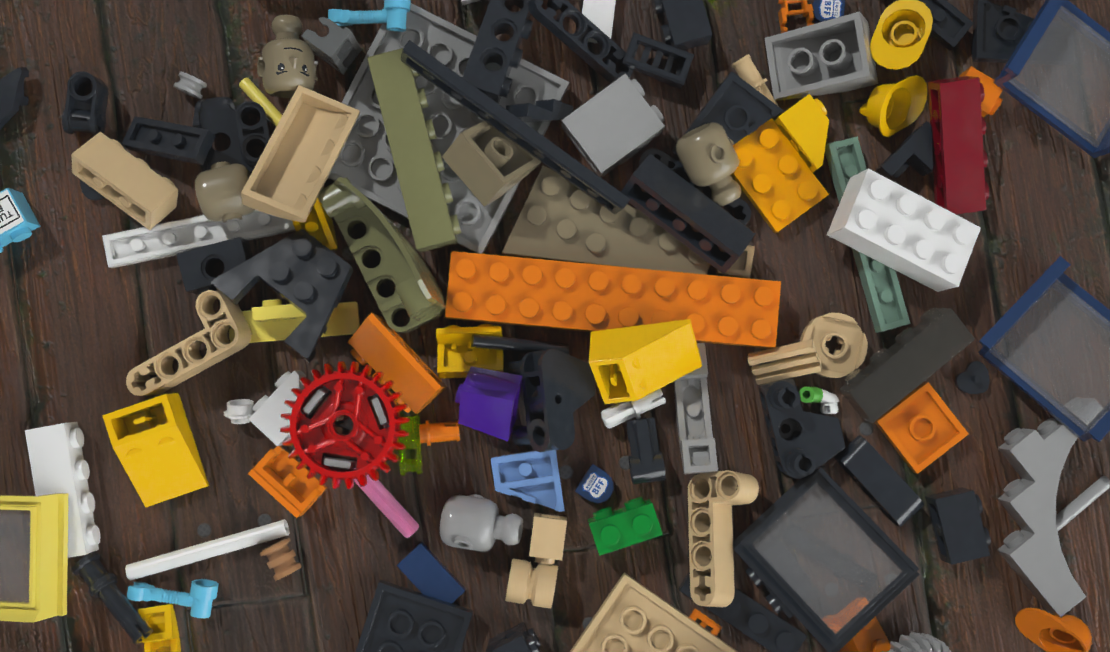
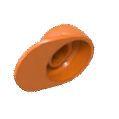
M1025 608L1020 610L1015 617V623L1019 631L1046 652H1089L1091 648L1092 636L1090 629L1081 619L1073 615L1065 614L1060 618L1041 609Z

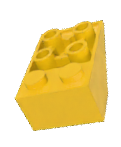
M690 319L592 331L590 335L589 364L604 404L637 401L702 367Z
M179 393L164 394L102 415L112 447L145 507L209 486Z

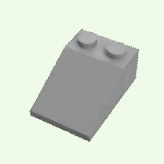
M860 11L764 38L775 101L802 98L808 94L818 96L841 93L878 84L875 61L872 59L870 51L871 36L869 23Z

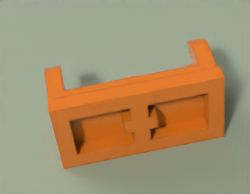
M276 446L265 454L256 466L250 470L248 475L298 518L306 513L327 487L319 485V479L315 476L308 479L306 476L309 470L306 468L297 470L296 466L299 461L295 458L289 459L288 455L290 453L282 446Z

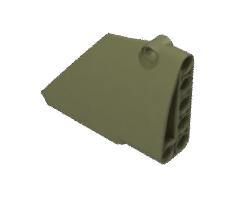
M340 177L336 179L335 183L323 188L318 198L330 218L334 217L388 326L396 332L408 333L441 317L446 311V297L422 257L399 229L365 195L351 184L348 177ZM360 223L365 224L367 228L366 234L360 239H353L351 234L353 227ZM372 252H379L381 256V262L376 268H368L366 265V258ZM385 281H393L396 286L394 294L391 297L384 298L380 293L381 285ZM406 309L410 321L406 326L398 327L394 320L395 314L399 310Z

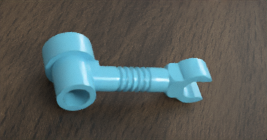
M384 0V9L376 11L329 9L328 19L338 26L387 23V30L404 32L406 31L407 12H410L411 0Z
M196 579L191 583L190 593L156 588L154 585H149L145 582H134L133 586H128L127 599L132 601L166 602L191 607L190 615L192 617L209 618L213 599L217 598L219 584L213 580Z

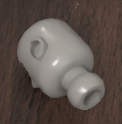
M478 494L451 496L445 502L440 520V537L443 543L454 548L480 552L490 550L496 539L502 540L507 545L518 544L523 530V519L519 515L508 514L500 516L497 504Z

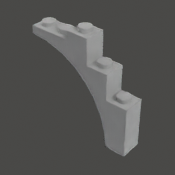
M1076 397L1064 405L1086 425L1103 409L1095 398ZM1049 418L1037 427L1039 432L1035 429L1025 428L1012 430L1004 437L1005 443L997 448L1022 478L1021 480L1016 479L1009 483L1003 490L1005 493L998 498V501L1022 530L1009 534L1003 540L1004 545L997 551L1044 609L1061 618L1086 597L1069 570L1061 550L1056 526V496L1060 475L1070 449L1078 437L1056 418Z

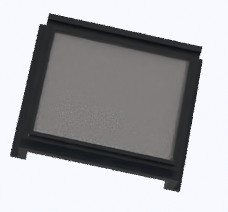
M822 468L816 469L813 473L796 482L733 541V550L745 561L827 652H838L920 575L917 572L919 568Z

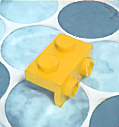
M481 324L477 327L450 325L445 328L436 329L438 378H464L467 376L471 366L504 372L503 350L471 347L473 334L503 337L502 327Z

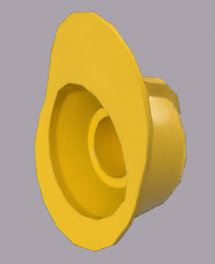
M898 0L889 5L882 13L871 39L870 51L872 59L886 69L896 70L909 67L915 63L923 53L932 30L933 17L930 9L918 0Z
M914 75L896 84L879 85L871 92L868 102L860 107V113L867 116L868 122L879 128L883 136L890 137L917 120L927 100V83L922 77Z

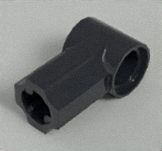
M655 418L626 421L631 455H629V466L632 484L666 480L663 455L658 447Z

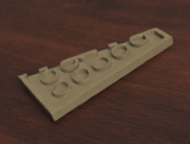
M542 166L502 251V254L705 275L711 265L640 210L626 205L623 210L613 214L554 170Z

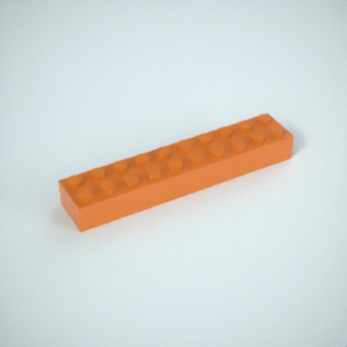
M451 251L445 317L454 320L583 332L690 319L696 342L769 349L776 348L781 281Z

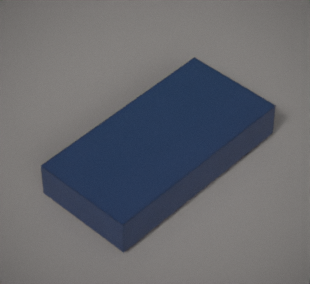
M422 541L397 564V567L424 595L452 604L466 590Z

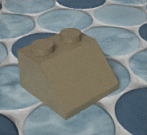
M485 121L460 133L442 156L484 207L507 193L541 163L540 160Z

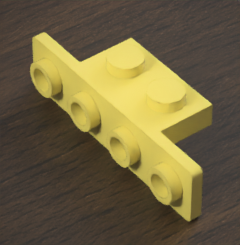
M280 299L262 301V307H252V310L242 311L252 333L249 343L286 340L307 317L292 304L282 305V300ZM339 303L329 318L325 334L323 333L321 337L353 335L360 327L358 303ZM232 327L229 329L230 343L235 338V331Z

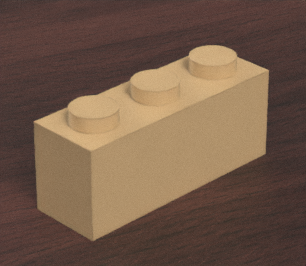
M102 132L96 134L72 153V173L148 230L155 227L177 207L178 188H176L174 183L166 177H161L150 169L144 160L134 157L118 141L108 138Z

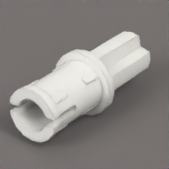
M658 389L637 401L620 402L603 410L601 418L607 428H612L634 417L640 419V414L666 404V400L662 397L661 389Z

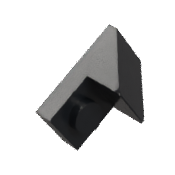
M926 121L918 126L874 172L886 178L893 176L895 179L910 165L922 176L932 172V125Z

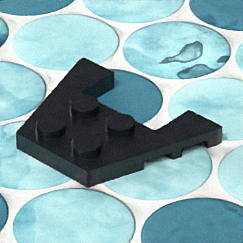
M300 229L215 278L211 284L234 304H237L258 281H263L304 313L307 317L284 342L308 363H311L315 357V349L322 334H325L327 330L326 325L334 308H337L352 276L353 269L351 265L308 232Z

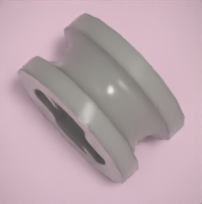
M180 71L178 75L180 81L178 83L175 82L173 87L185 94L201 99L200 91L202 88H206L207 84L192 75Z

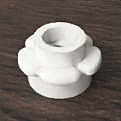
M249 399L228 401L224 416L231 419L233 424L251 422L249 418L255 413L252 410L254 401Z

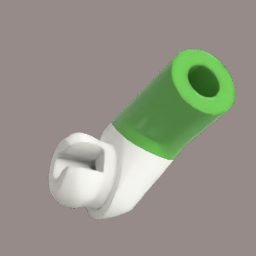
M803 387L800 389L799 395L802 402L821 403L820 411L822 414H836L838 412L837 402L840 401L836 394L818 387Z

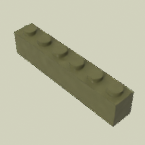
M401 48L367 57L415 246L422 253L457 244L456 235L462 232L457 214H450L448 203L453 202L449 183H442L440 171L445 170L443 158L440 151L434 152L431 140L437 139L432 119L426 120L423 108L429 107L424 88L418 89L415 77L421 75L401 61L403 49Z

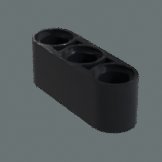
M858 435L834 457L846 473L899 528L924 506L919 496L862 436Z

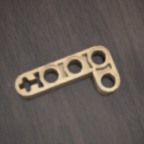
M207 290L202 292L196 300L195 307L205 329L130 370L126 377L128 390L137 396L162 394L245 348L251 340L252 333L238 303L234 304L219 291ZM218 298L221 305L219 311L215 313L213 303ZM232 327L235 331V338L230 343L227 338V332ZM202 343H204L207 348V353L204 358H202V356L200 355V346ZM175 358L179 363V368L176 373L173 371L172 363ZM150 375H157V376H158V377H153V378L150 379Z
M729 470L701 473L695 475L688 484L690 593L693 601L699 606L723 608L731 604L734 599L732 506L749 504L757 498L759 485L756 478L752 475Z

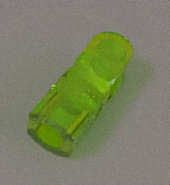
M405 416L410 418V421L401 424V429L410 433L409 436L399 437L398 440L406 445L404 450H399L400 474L405 476L406 472H417L418 475H421L423 465L419 416ZM415 449L416 458L405 459V450Z

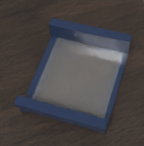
M1046 0L1000 75L995 78L993 83L1090 156L1097 158L1110 153V32L1070 1Z
M1060 256L980 339L979 343L983 347L978 353L1083 442L1091 438L1100 442L1110 431V310L1064 274L1071 264Z

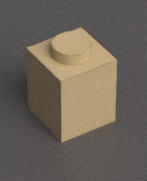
M534 513L529 556L535 557V562L552 565L555 564V560L562 561L567 517Z

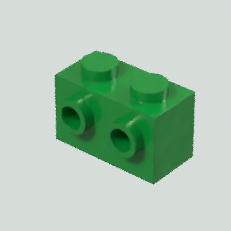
M638 497L624 502L625 507L612 511V508L608 507L593 513L594 517L588 519L599 556L663 535L650 499L643 500V497Z

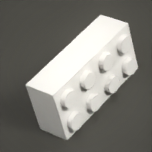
M868 168L850 177L827 235L939 292L959 287L981 228Z

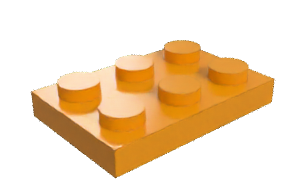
M772 118L733 145L740 164L731 176L738 182L743 192L775 234L829 195Z

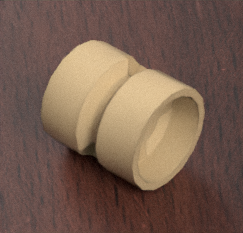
M513 558L505 601L524 604L529 599L533 606L551 609L558 566L540 563L536 568H533L531 562Z

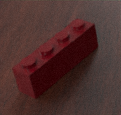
M972 76L929 81L928 94L930 124L932 125L935 204L956 215L986 210L989 187L985 181L984 168L987 167L988 158L985 149H983V135L986 133V122L981 113V102H983L985 96L984 87L980 83L979 77Z

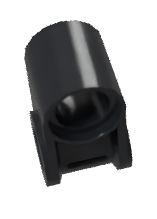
M84 71L76 72L69 78L65 109L62 115V126L65 133L84 132L91 133L93 137L99 132L104 134L109 88L103 80ZM92 82L93 89L89 95L85 96L84 89L87 84Z

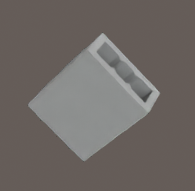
M626 74L565 117L561 124V128L594 172L601 178L645 148L650 141L663 132L665 127L662 123L665 119L660 110L655 105L649 106L643 98L645 92L636 79L630 80Z

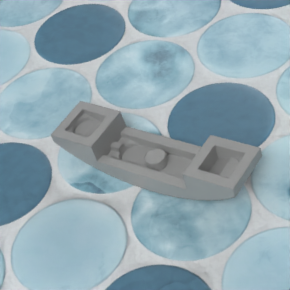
M697 343L702 367L674 381L677 427L684 474L718 472L707 386L708 368L705 343Z

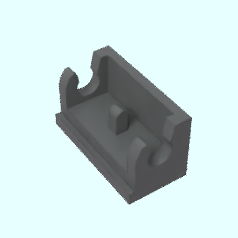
M320 17L319 21L321 24L329 28L328 35L320 37L316 32L306 29L302 37L317 57L344 75L362 49L350 29L347 27L342 29L330 19Z

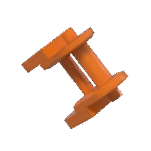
M778 0V4H781L782 7L778 12L781 33L788 32L785 24L787 23V17L790 15L802 14L803 17H806L807 26L814 24L812 23L814 19L812 4L807 3L808 0ZM801 3V9L789 11L788 4Z

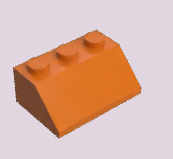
M371 313L348 341L353 347L350 351L353 357L363 366L368 363L376 371L372 376L382 371L384 373L381 380L382 384L390 380L394 381L391 389L394 392H402V396L395 401L398 404H407L408 408L404 410L407 413L411 410L415 414L420 413L447 387L399 334L388 326L382 316Z

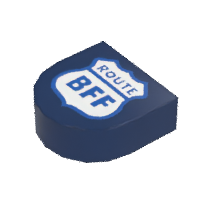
M814 0L812 3L813 21L820 23L844 16L845 0Z
M592 463L576 487L575 492L591 502L601 503L612 495L613 481L605 471Z

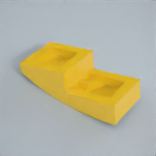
M173 604L138 609L140 616L153 629L151 635L146 639L143 636L141 637L142 642L140 643H144V652H181Z

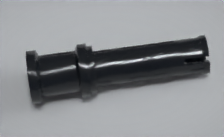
M97 552L84 556L72 567L71 571L74 575L81 576L89 587L88 593L92 597L100 598L133 640L132 642L135 645L142 642L141 637L143 636L146 639L151 635L153 629L148 626L116 585L118 582L116 575L109 573L99 561L101 556Z

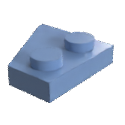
M556 450L546 452L530 451L491 457L495 491L522 498V500L534 504L537 503L558 512L565 511Z

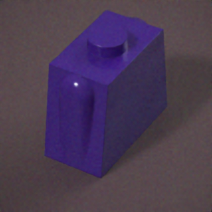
M471 366L464 383L459 385L456 393L455 403L460 404L458 424L508 442L518 416L522 376Z

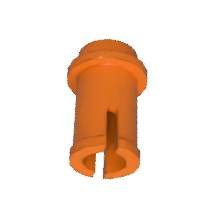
M426 420L425 424H419L420 443H427V446H431L433 442L460 441L458 420L430 423L429 420Z

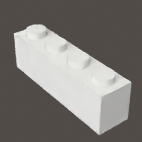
M78 422L61 423L25 430L35 495L69 493L68 558L86 555L99 550L98 544L100 543L101 536L98 526L94 523L93 511L95 509V500L92 493L89 492L87 479L89 478L90 470L87 461L83 458L84 435L82 430L78 428Z

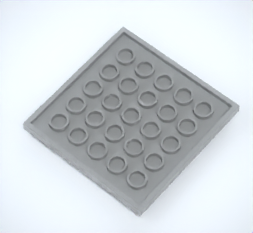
M410 3V12H407L406 31H389L386 29L387 23L381 25L341 102L359 110L360 115L328 176V179L334 182L340 177H348L351 184L368 199L408 218L367 57L404 48L407 42L411 40L462 77L477 38L476 35ZM521 58L518 68L512 67L508 78L513 79L508 97H501L499 105L506 109V105L524 103L535 105L536 101L556 99L562 101L569 87V82ZM494 62L485 65L491 71L501 68L499 64ZM423 76L415 77L418 89L424 88L429 107L423 108L426 120L432 119L437 139L431 140L434 152L440 151L443 156L460 133L484 120ZM551 121L524 123L544 136ZM443 159L445 170L440 171L442 183H449L453 202L448 203L450 214H457L462 232L456 235L457 244L475 253L484 254L520 182L503 196L484 207Z

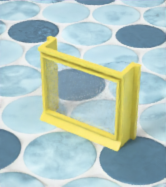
M54 493L40 496L0 495V621L34 623L54 616L67 615L69 493Z

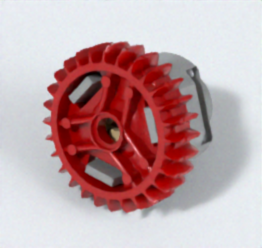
M338 361L337 371H334L331 364H324V375L317 369L311 370L314 380L311 381L306 377H302L300 381L305 388L303 390L299 388L291 389V392L297 397L296 401L285 400L284 402L285 405L292 408V412L281 414L280 417L289 420L290 425L280 428V432L290 433L291 438L282 442V445L294 446L295 450L288 455V458H301L296 469L300 470L308 466L310 468L306 476L308 479L313 478L317 474L321 475L319 485H325L329 478H331L333 489L339 488L342 480H345L346 489L354 487V479H357L360 487L366 486V475H369L373 481H377L380 478L377 469L380 468L383 472L388 473L391 468L386 461L398 462L400 458L394 453V450H404L406 448V445L398 440L399 437L409 436L410 433L401 429V424L409 422L410 418L400 417V412L408 408L407 404L397 405L395 401L402 396V392L391 394L389 390L394 385V381L390 380L382 384L381 380L384 373L379 371L373 377L370 376L372 366L366 365L362 372H359L358 362H352L350 369L347 370L345 362Z

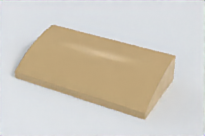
M298 85L241 192L242 204L276 217L305 222L360 115V111Z

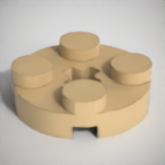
M827 313L812 319L803 330L800 342L812 339L821 361L822 371L816 372V374L827 378H840L852 373L864 362L868 349L867 338L852 317L842 313ZM832 336L837 337V343L842 344L841 350H835L832 355L829 353V348L825 347V343L830 341Z

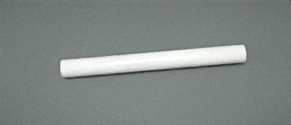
M284 519L126 565V575L131 581L288 536L290 534L289 526Z

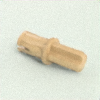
M749 54L732 64L740 78L778 106L765 83L768 80L761 77Z

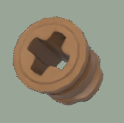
M290 537L260 552L261 556H267L269 560L267 565L269 569L273 568L275 572L273 578L275 581L302 567L301 563L296 562L294 556H296L294 549L290 550L288 547V543L291 541Z

